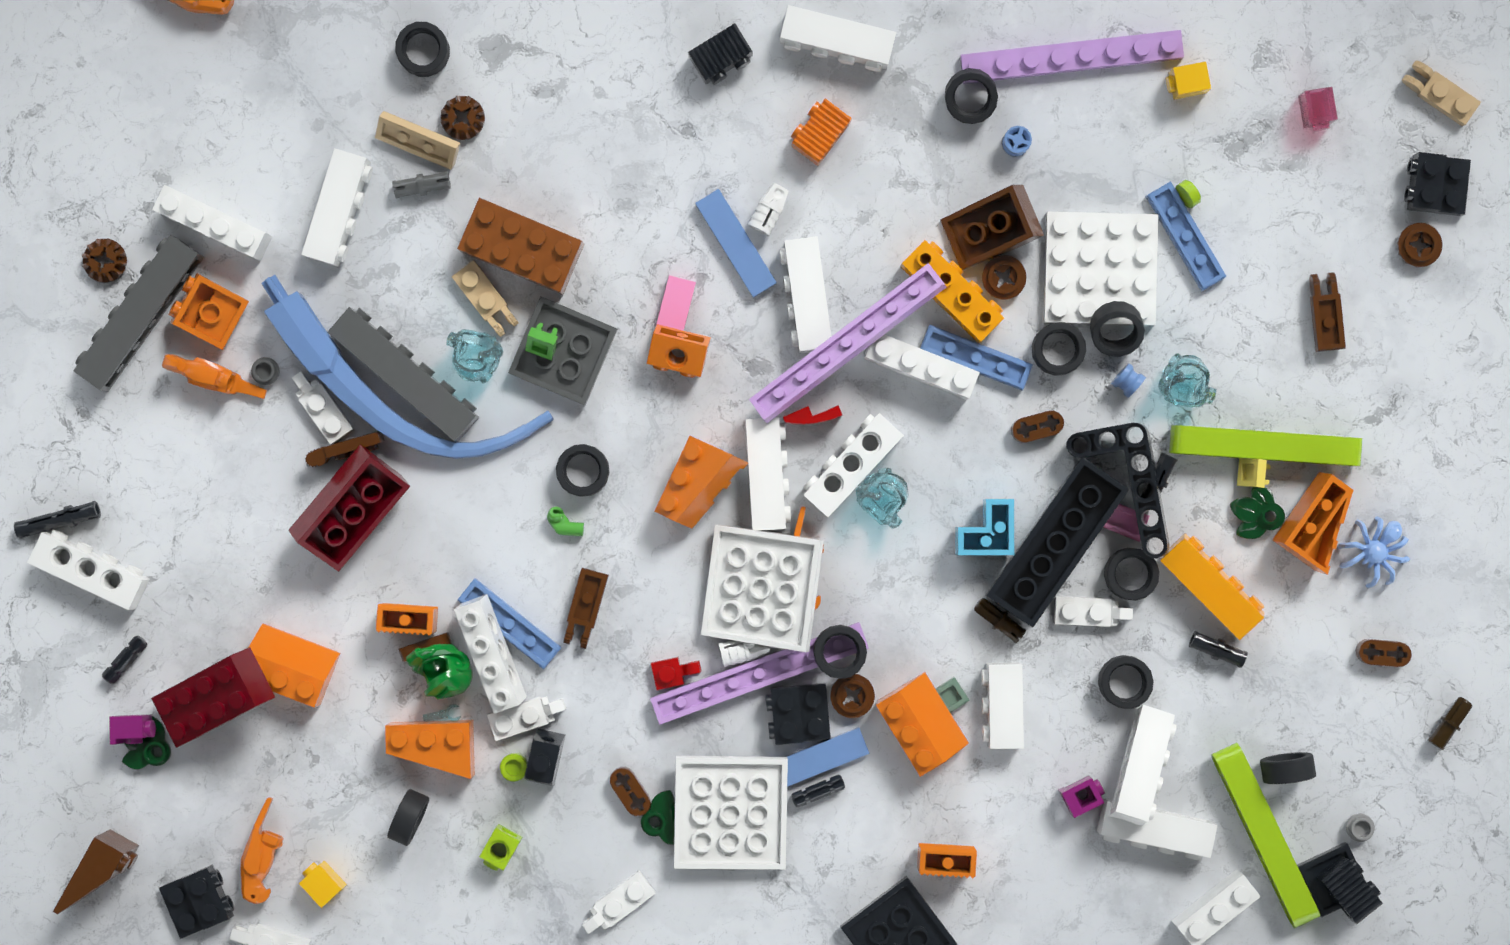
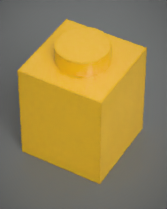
M1206 61L1173 67L1168 73L1169 76L1166 77L1167 91L1172 93L1173 100L1206 94L1211 90Z
M325 860L319 865L313 862L301 873L305 878L299 883L321 908L347 885Z

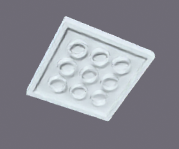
M1046 212L1043 323L1090 324L1094 312L1103 304L1112 301H1124L1133 305L1140 312L1144 326H1155L1158 214ZM1117 317L1108 320L1103 325H1133V323L1129 319Z
M715 525L701 635L809 652L824 540Z
M676 756L674 869L786 870L788 758Z

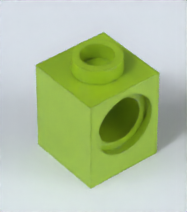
M498 824L479 857L484 859L483 864L490 869L498 871L500 868L504 871L523 837ZM493 844H504L507 854L504 856L496 855L493 851Z

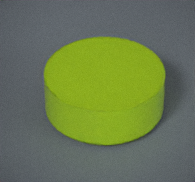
M1183 180L1176 185L1175 189L1185 206L1193 208L1201 202L1200 193L1191 181Z
M519 753L506 755L500 763L501 775L511 782L524 778L528 764L526 758Z

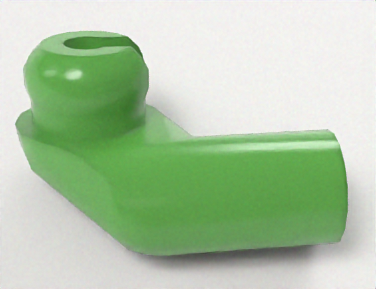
M560 507L550 508L547 520L557 534L583 536L584 523L570 522Z

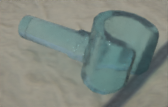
M450 704L446 710L423 714V721L439 718L457 721L461 716L451 717L449 710L460 706Z

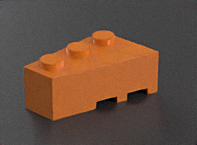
M689 436L654 512L692 529L715 503L713 501L723 488H728L733 476L740 468L744 469L748 462Z
M1318 472L1273 538V541L1314 571L1328 575L1330 570L1328 565L1333 549L1337 547L1338 541L1336 539L1341 524H1344L1353 489L1332 474Z
M473 720L390 722L385 725L386 754L469 779L475 776Z

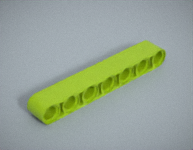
M1171 425L1169 453L1361 466L1363 438Z
M1236 742L1211 754L1215 767L1293 928H1297L1320 917L1318 908L1239 744Z

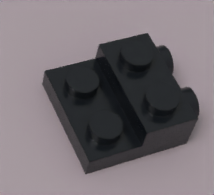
M1425 152L1414 154L1409 159L1407 174L1410 175V185L1406 187L1404 201L1408 202L1407 210L1456 216L1465 215L1471 160Z
M826 683L771 687V694L766 695L767 711H773V722H768L769 739H775L776 745L831 739Z
M213 864L159 887L180 939L208 929L234 916L232 912L234 911L233 901L229 895H225L221 886L223 885L222 875L219 870L214 869Z

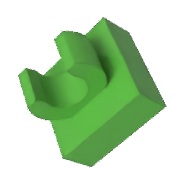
M539 323L536 328L531 327L525 351L552 360L558 339L557 328H553L550 334L542 331L543 323Z

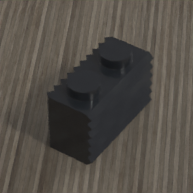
M735 23L688 52L689 59L704 83L712 82L713 85L724 80L727 77L726 72L735 67L736 70H740L751 62L749 58L753 56V51Z
M1340 856L1334 863H1331L1325 870L1317 874L1316 877L1347 917L1355 924H1358L1383 904L1378 897L1381 892L1372 881H1365L1361 876L1364 872L1363 869L1353 858L1349 861L1344 856Z

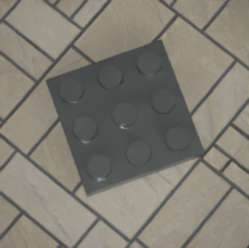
M540 296L508 373L586 406L618 329ZM539 323H543L542 331L550 334L553 328H557L558 339L552 360L525 351L531 327L536 328Z

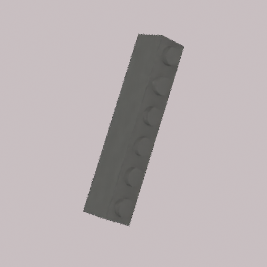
M170 235L168 239L164 238L156 248L158 252L152 261L149 260L143 265L138 281L132 283L126 289L123 302L120 306L117 305L111 310L108 315V323L103 329L100 328L93 335L91 340L93 344L88 351H83L76 359L75 364L77 366L73 372L100 391L108 392L181 291L187 278L193 274L203 260L204 256L177 237Z
M348 307L329 329L328 333L453 441L458 442L479 418L474 413L477 408L466 398L460 401L453 394L456 390L445 380L439 383L432 377L435 372L424 362L418 365L411 359L414 354L403 344L397 347L390 341L393 336L381 325L378 329L369 322L372 317L360 307L357 310Z

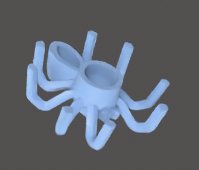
M1378 516L1375 517L1378 525L1371 541L1365 524L1357 519L1355 524L1360 527L1366 544L1363 545L1359 542L1339 543L1337 545L1338 549L1359 548L1362 550V553L1352 560L1340 563V568L1350 567L1364 558L1365 560L1362 564L1364 565L1369 562L1367 568H1371L1374 564L1375 573L1372 582L1366 584L1367 588L1377 584L1380 578V564L1390 573V579L1385 584L1393 583L1395 571L1386 562V559L1398 563L1410 561L1407 555L1401 558L1388 554L1391 551L1402 548L1409 540L1407 537L1402 536L1401 542L1387 547L1388 544L1397 541L1401 537L1402 527L1398 521H1390L1383 529V519Z

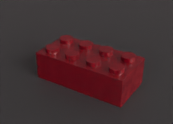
M360 444L288 531L299 545L339 572L410 488V485L400 473Z
M249 647L224 658L151 699L175 747L178 748L275 698V695Z

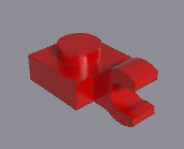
M679 656L651 662L657 690L685 684L683 676L702 671L699 660L680 664Z

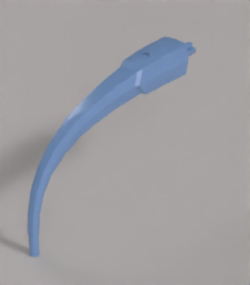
M276 275L268 277L261 283L274 303L264 313L304 368L310 374L317 376L344 404L375 430L395 442L435 456L455 459L480 457L505 449L529 437L533 432L554 420L550 412L546 411L527 424H523L504 435L476 442H455L431 435L400 417L361 380L341 356L339 347L325 330L301 293L296 291L288 295Z

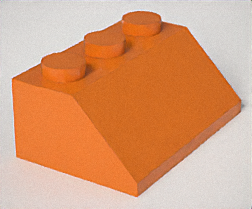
M263 623L249 647L272 691L314 708L321 705L341 653Z
M926 672L878 699L876 703L878 710L920 777L946 762L969 744Z

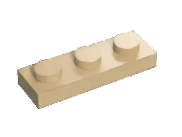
M385 111L379 116L375 134L376 139L450 170L454 167L460 142Z

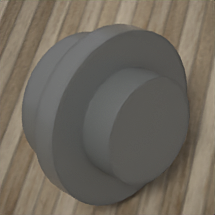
M268 357L257 359L251 368L253 379L262 385L274 383L280 373L276 361Z

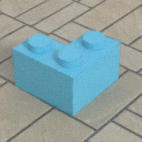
M983 499V527H955V555H1014V499Z

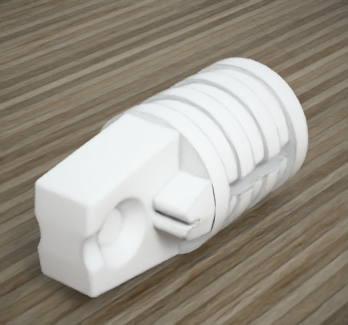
M772 183L759 201L747 225L762 234L770 236L775 223L779 219V215L782 213L789 191L776 183Z
M734 640L719 643L724 667L738 663L741 664L746 661L749 662L771 653L770 646Z

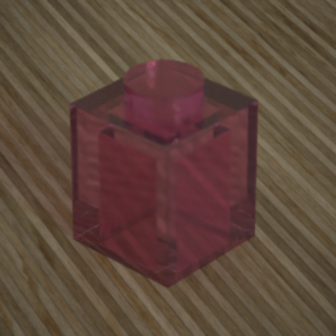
M1332 87L1304 91L1298 96L1304 129L1313 127V131L1326 130L1330 128L1329 124L1338 120Z

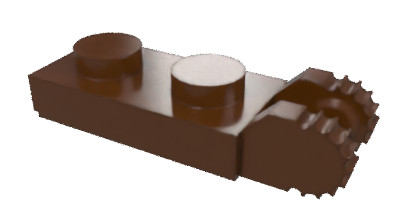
M1334 272L1327 274L1328 295H1321L1318 274H1311L1309 284L1312 295L1310 302L1315 351L1346 349L1341 295L1338 293L1336 274Z
M379 431L316 450L314 449L308 452L305 462L312 467L321 466L328 463L333 456H335L336 461L350 457L352 455L351 451L356 450L360 444L369 451L379 449L378 443L385 440L382 433Z
M581 568L567 618L568 626L563 643L570 644L574 636L575 624L585 626L580 640V648H587L591 631L596 624L609 577L608 574Z

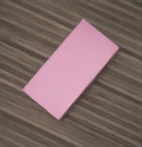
M669 275L657 324L684 331L696 282Z
M1119 504L1103 528L1140 542L1135 510ZM1144 514L1143 519L1144 522L1147 524L1150 516Z

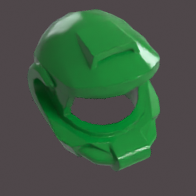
M435 644L422 649L416 648L406 657L408 665L412 667V671L425 677L427 689L424 691L426 697H435L437 700L454 697L464 693L472 682L473 668L470 665L469 658L453 644Z

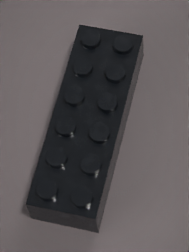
M1082 457L985 596L1033 628L1125 497L1129 488Z

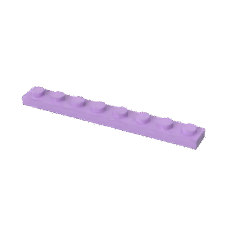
M1181 30L961 54L960 62L961 70L968 68L980 69L989 74L992 80L995 81L1181 60L1184 58ZM968 80L963 82V84L977 83L978 81Z
M929 263L751 397L749 399L763 420L766 423L770 422L944 290L946 285Z
M860 622L849 625L860 633L865 641L866 649H869ZM837 635L826 642L823 652L826 661L831 663L855 654L857 650L852 639L847 636ZM818 637L811 639L809 652L783 649L651 697L650 700L659 725L817 668L818 665L815 662L813 650L815 640Z

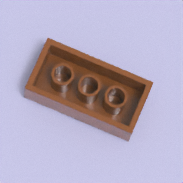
M479 197L457 249L466 255L563 295L585 244L582 240Z

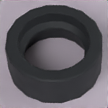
M416 21L407 25L399 32L395 41V53L400 64L409 73L418 77H430L438 74L446 66L450 57V46L446 36L436 25L429 22ZM419 33L433 36L439 45V53L436 59L427 65L413 63L406 53L409 40Z
M968 68L960 70L950 78L945 88L944 97L947 110L953 118L962 123L976 124L983 122L992 115L997 107L998 93L995 82L989 74L980 69ZM968 80L978 81L987 89V102L984 107L975 112L963 111L955 101V91L958 86Z
M1112 301L1103 304L1094 312L1090 320V332L1094 346L1105 355L1121 357L1131 354L1139 348L1144 340L1145 329L1140 312L1127 302ZM1118 317L1132 321L1133 331L1124 339L1108 340L1101 335V327L1110 319Z
M1065 322L1052 323L1042 328L1034 337L1031 346L1032 357L1036 365L1043 372L1054 376L1066 375L1076 370L1083 362L1086 354V341L1082 333L1073 325ZM1053 333L1066 334L1075 344L1073 358L1064 365L1051 364L1043 355L1042 347L1044 341Z
M586 444L573 445L566 449L558 458L556 465V476L561 487L569 494L579 497L592 496L601 491L607 483L610 474L609 463L605 455L596 447ZM579 454L590 455L599 465L598 478L593 484L586 487L574 485L567 476L566 468L568 462Z
M1124 548L1116 551L1109 557L1105 565L1104 578L1107 587L1114 595L1125 600L1137 601L1146 598L1155 590L1159 582L1160 571L1156 560L1147 557L1142 549ZM1127 558L1141 560L1146 565L1148 571V578L1145 584L1140 589L1134 591L1122 588L1115 577L1118 564Z
M830 626L822 631L815 640L813 650L815 662L820 670L829 677L838 679L851 677L858 673L865 664L867 656L865 641L860 633L850 626ZM833 636H847L856 645V658L852 664L845 668L833 667L824 658V646Z
M1127 655L1113 657L1103 665L1099 672L1098 685L1101 694L1106 701L1118 708L1132 709L1139 707L1148 700L1153 691L1154 680L1152 672L1143 661L1136 657ZM1124 665L1137 669L1142 678L1141 689L1135 696L1130 698L1116 696L1109 684L1113 671Z
M1284 753L1268 756L1260 760L1262 779L1266 784L1297 783L1316 777L1312 753Z
M409 789L394 815L387 838L408 846L423 819L429 803V797Z

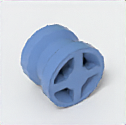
M1023 126L1011 127L1002 139L1004 151L1014 157L1023 155L1031 145V133Z
M1128 363L1117 374L1111 384L1114 387H1120L1123 390V394L1129 398L1140 387L1146 377L1143 374H1137L1133 366Z

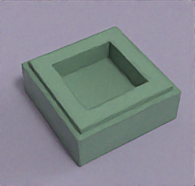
M952 677L936 688L950 713L970 701L955 677Z

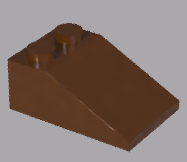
M1010 185L940 219L962 270L1017 249L1044 236L1024 185Z
M111 829L95 836L53 912L58 915L117 875L122 874L126 868L130 870L138 858L135 852L139 845Z

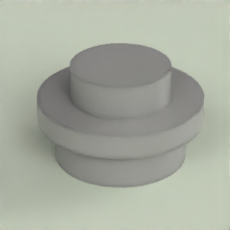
M1362 813L1352 815L1346 823L1347 834L1351 839L1358 842L1370 839L1375 830L1373 820Z

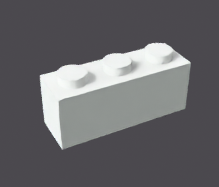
M986 663V670L981 671L982 686H986L987 697H982V714H987V725L982 726L983 742H987V746L990 749H1024L1022 664Z
M1236 869L1175 917L1172 922L1190 945H1201L1261 896L1247 878Z

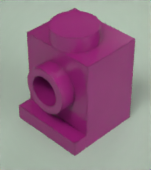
M152 714L109 716L110 745L122 743L138 744L143 743V738L155 736L156 725L152 720Z
M1089 775L1058 789L1070 814L1074 818L1104 804L1101 797L1105 794L1102 785L1098 779L1093 781ZM1081 789L1087 790V796L1084 799L1078 797V792Z

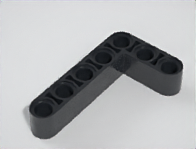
M1127 423L1072 434L1066 442V448L1076 458H1086L1119 451L1125 452L1143 552L1147 557L1153 559L1167 554L1170 543L1150 433L1147 427L1140 423ZM1135 427L1140 428L1143 432V438L1138 443H1132L1129 440V432ZM1107 432L1112 433L1115 437V443L1111 448H1105L1101 443L1102 436ZM1080 437L1087 441V449L1083 453H1077L1074 450V442ZM1138 455H1144L1148 460V466L1143 471H1139L1134 467V459ZM1144 482L1150 483L1153 487V494L1147 499L1141 497L1138 492L1139 486ZM1148 510H1153L1158 515V522L1154 526H1149L1144 522V514ZM1152 538H1158L1163 542V550L1159 554L1151 552L1148 547L1149 541Z

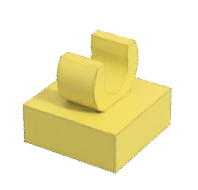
M1239 458L1237 486L1265 488V485H1268L1270 481L1265 479L1266 469H1271V466L1267 464V460Z

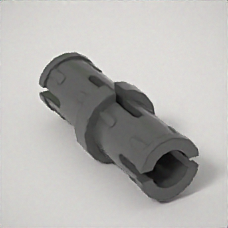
M448 171L426 176L417 174L415 178L392 181L393 188L395 189L405 187L404 189L394 190L395 198L419 193L421 196H424L430 191L451 189L450 181L438 182L450 179Z

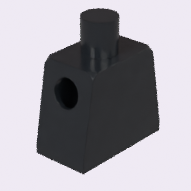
M543 729L537 730L532 741L524 779L550 786L555 785L566 734Z

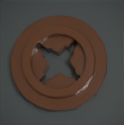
M456 96L448 100L441 110L443 129L449 136L455 139H471L478 135L484 126V110L480 103L470 96ZM455 109L462 113L469 111L467 119L471 124L470 126L462 121L459 123L455 122L458 119L454 111Z
M1426 223L1409 225L1401 232L1397 241L1398 255L1405 260L1406 264L1416 268L1434 263L1439 258L1443 247L1439 232L1433 226ZM1418 237L1421 238V243L1430 246L1421 249L1420 254H1418L1416 247L1409 245L1418 241Z
M109 238L96 239L87 245L84 254L81 255L83 258L82 267L88 274V277L98 282H112L118 279L126 269L127 256L125 250L118 242ZM106 252V257L114 261V263L104 264L103 268H101V263L97 262L94 257H102Z
M1001 255L991 259L985 265L982 273L984 288L992 297L1001 300L1011 299L1020 294L1025 287L1027 279L1026 270L1022 263L1008 255ZM1011 268L1008 278L1014 285L1005 282L998 288L997 285L1000 278L994 271L1004 273Z
M854 674L851 677L836 680L831 688L830 699L834 709L840 715L847 718H858L865 715L872 708L875 692L868 679L860 674ZM845 686L852 691L862 687L857 695L858 701L861 703L860 705L853 700L843 704L848 696L844 688Z

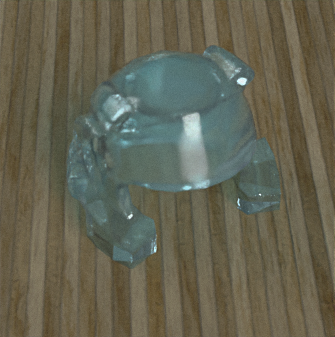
M462 329L458 333L451 332L447 337L446 345L454 348L452 366L457 374L466 381L475 382L480 380L482 384L488 382L493 372L499 366L500 357L503 355V347L497 342L496 337L485 332L481 333Z
M1179 353L1173 355L1169 360L1158 384L1159 391L1164 396V399L1175 406L1201 407L1206 402L1211 404L1216 397L1217 390L1208 387L1210 372L1200 358L1194 355L1181 356Z
M882 468L877 473L869 475L863 483L856 487V501L880 525H889L891 529L900 526L903 521L897 513L905 506L908 498L907 483L902 477L892 473L891 468Z

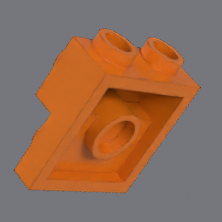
M196 273L194 278L191 276L187 278L182 288V291L186 292L182 301L176 300L168 314L172 316L170 322L223 350L249 301Z

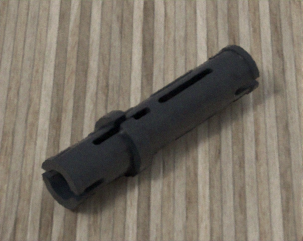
M96 501L75 507L68 505L63 510L14 522V531L17 538L22 539L65 526L72 528L80 522L100 518V507Z

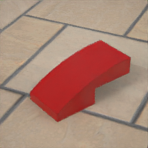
M839 405L813 416L809 406L784 416L783 421L793 425H810L834 420L843 416Z

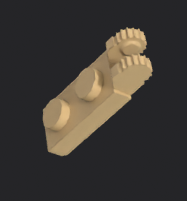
M1416 60L1411 67L1427 79L1426 83L1423 85L1422 82L1410 75L1404 76L1402 79L1403 83L1416 92L1417 96L1460 126H1465L1481 102L1437 71H1433L1429 66Z
M474 260L452 276L453 280L482 318L489 322L500 337L505 332L500 323H497L493 317L498 312L502 311L507 321L514 327L519 323L508 309L506 301Z

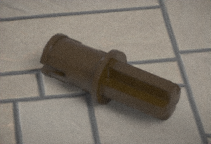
M982 598L975 605L974 611L993 625L992 629H998L1015 644L1019 641L1018 638L1021 639L1025 634L1026 629L1007 616V611L1002 612L987 599Z
M1458 697L1445 717L1441 716V723L1428 741L1439 749L1444 750V747L1456 730H1461L1459 726L1471 710L1472 704L1468 700Z

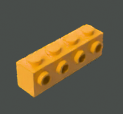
M924 240L901 263L900 267L911 277L929 263L946 285V288L932 299L977 343H980L1004 319L1001 315L1003 312L1002 308L993 300L988 302L981 295L983 290L973 280L968 282L961 276L963 270L954 261L948 263L941 256L944 252L936 243L932 241L929 244Z
M1184 533L1169 548L1168 553L1160 558V561L1241 640L1264 619V611L1262 610L1264 605L1254 595L1249 597L1242 590L1244 585L1234 575L1229 577L1222 570L1225 567L1214 555L1209 557L1203 551L1205 547L1194 535L1190 538Z

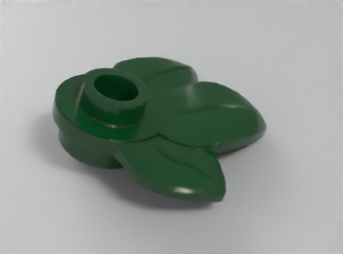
M1252 487L1251 497H1241L1230 503L1232 512L1242 521L1236 532V535L1241 538H1260L1267 530L1280 528L1285 521L1283 508L1275 503L1273 493L1266 487ZM1269 511H1273L1276 514V519L1272 522L1267 521L1265 518L1266 513Z
M152 716V720L156 725L154 737L143 738V743L125 744L130 751L123 757L122 763L129 768L142 769L149 764L160 766L170 759L171 747L165 740V728L154 716ZM155 747H159L162 750L160 757L154 755Z
M666 790L658 793L652 799L651 809L641 818V827L647 835L659 836L666 844L674 845L675 802L672 791ZM657 817L660 820V825L657 827L651 826L650 819Z

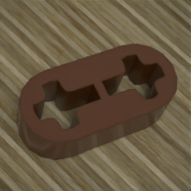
M1054 410L1023 417L1012 424L1011 434L1016 441L1021 443L1053 436L1060 433L1063 429L1064 419L1059 412ZM1048 415H1051L1052 419L1058 420V424L1054 426V431H1051L1050 427L1040 429L1039 423L1046 422ZM1024 422L1025 426L1035 425L1036 430L1027 433V438H1024L1023 434L1018 435L1017 429L1021 428L1020 423Z
M446 632L399 648L402 662L407 661L406 657L416 648L422 649L435 644H452L449 633Z
M1364 639L1358 643L1355 650L1357 658L1361 662L1370 665L1403 667L1410 662L1412 657L1409 646L1398 641ZM1369 644H1371L1372 649L1380 650V655H1371L1370 659H1368V655L1363 654V651L1368 649ZM1399 646V651H1402L1404 655L1399 657L1398 662H1396L1395 657L1387 656V651H1396Z
M616 768L610 777L611 787L630 814L634 816L644 815L651 805L648 793L630 768ZM618 773H621L623 776L629 775L630 778L627 783L631 788L630 790H627L623 784H616ZM634 792L638 799L642 797L645 799L642 810L638 807L632 808L631 805L634 800L630 793Z

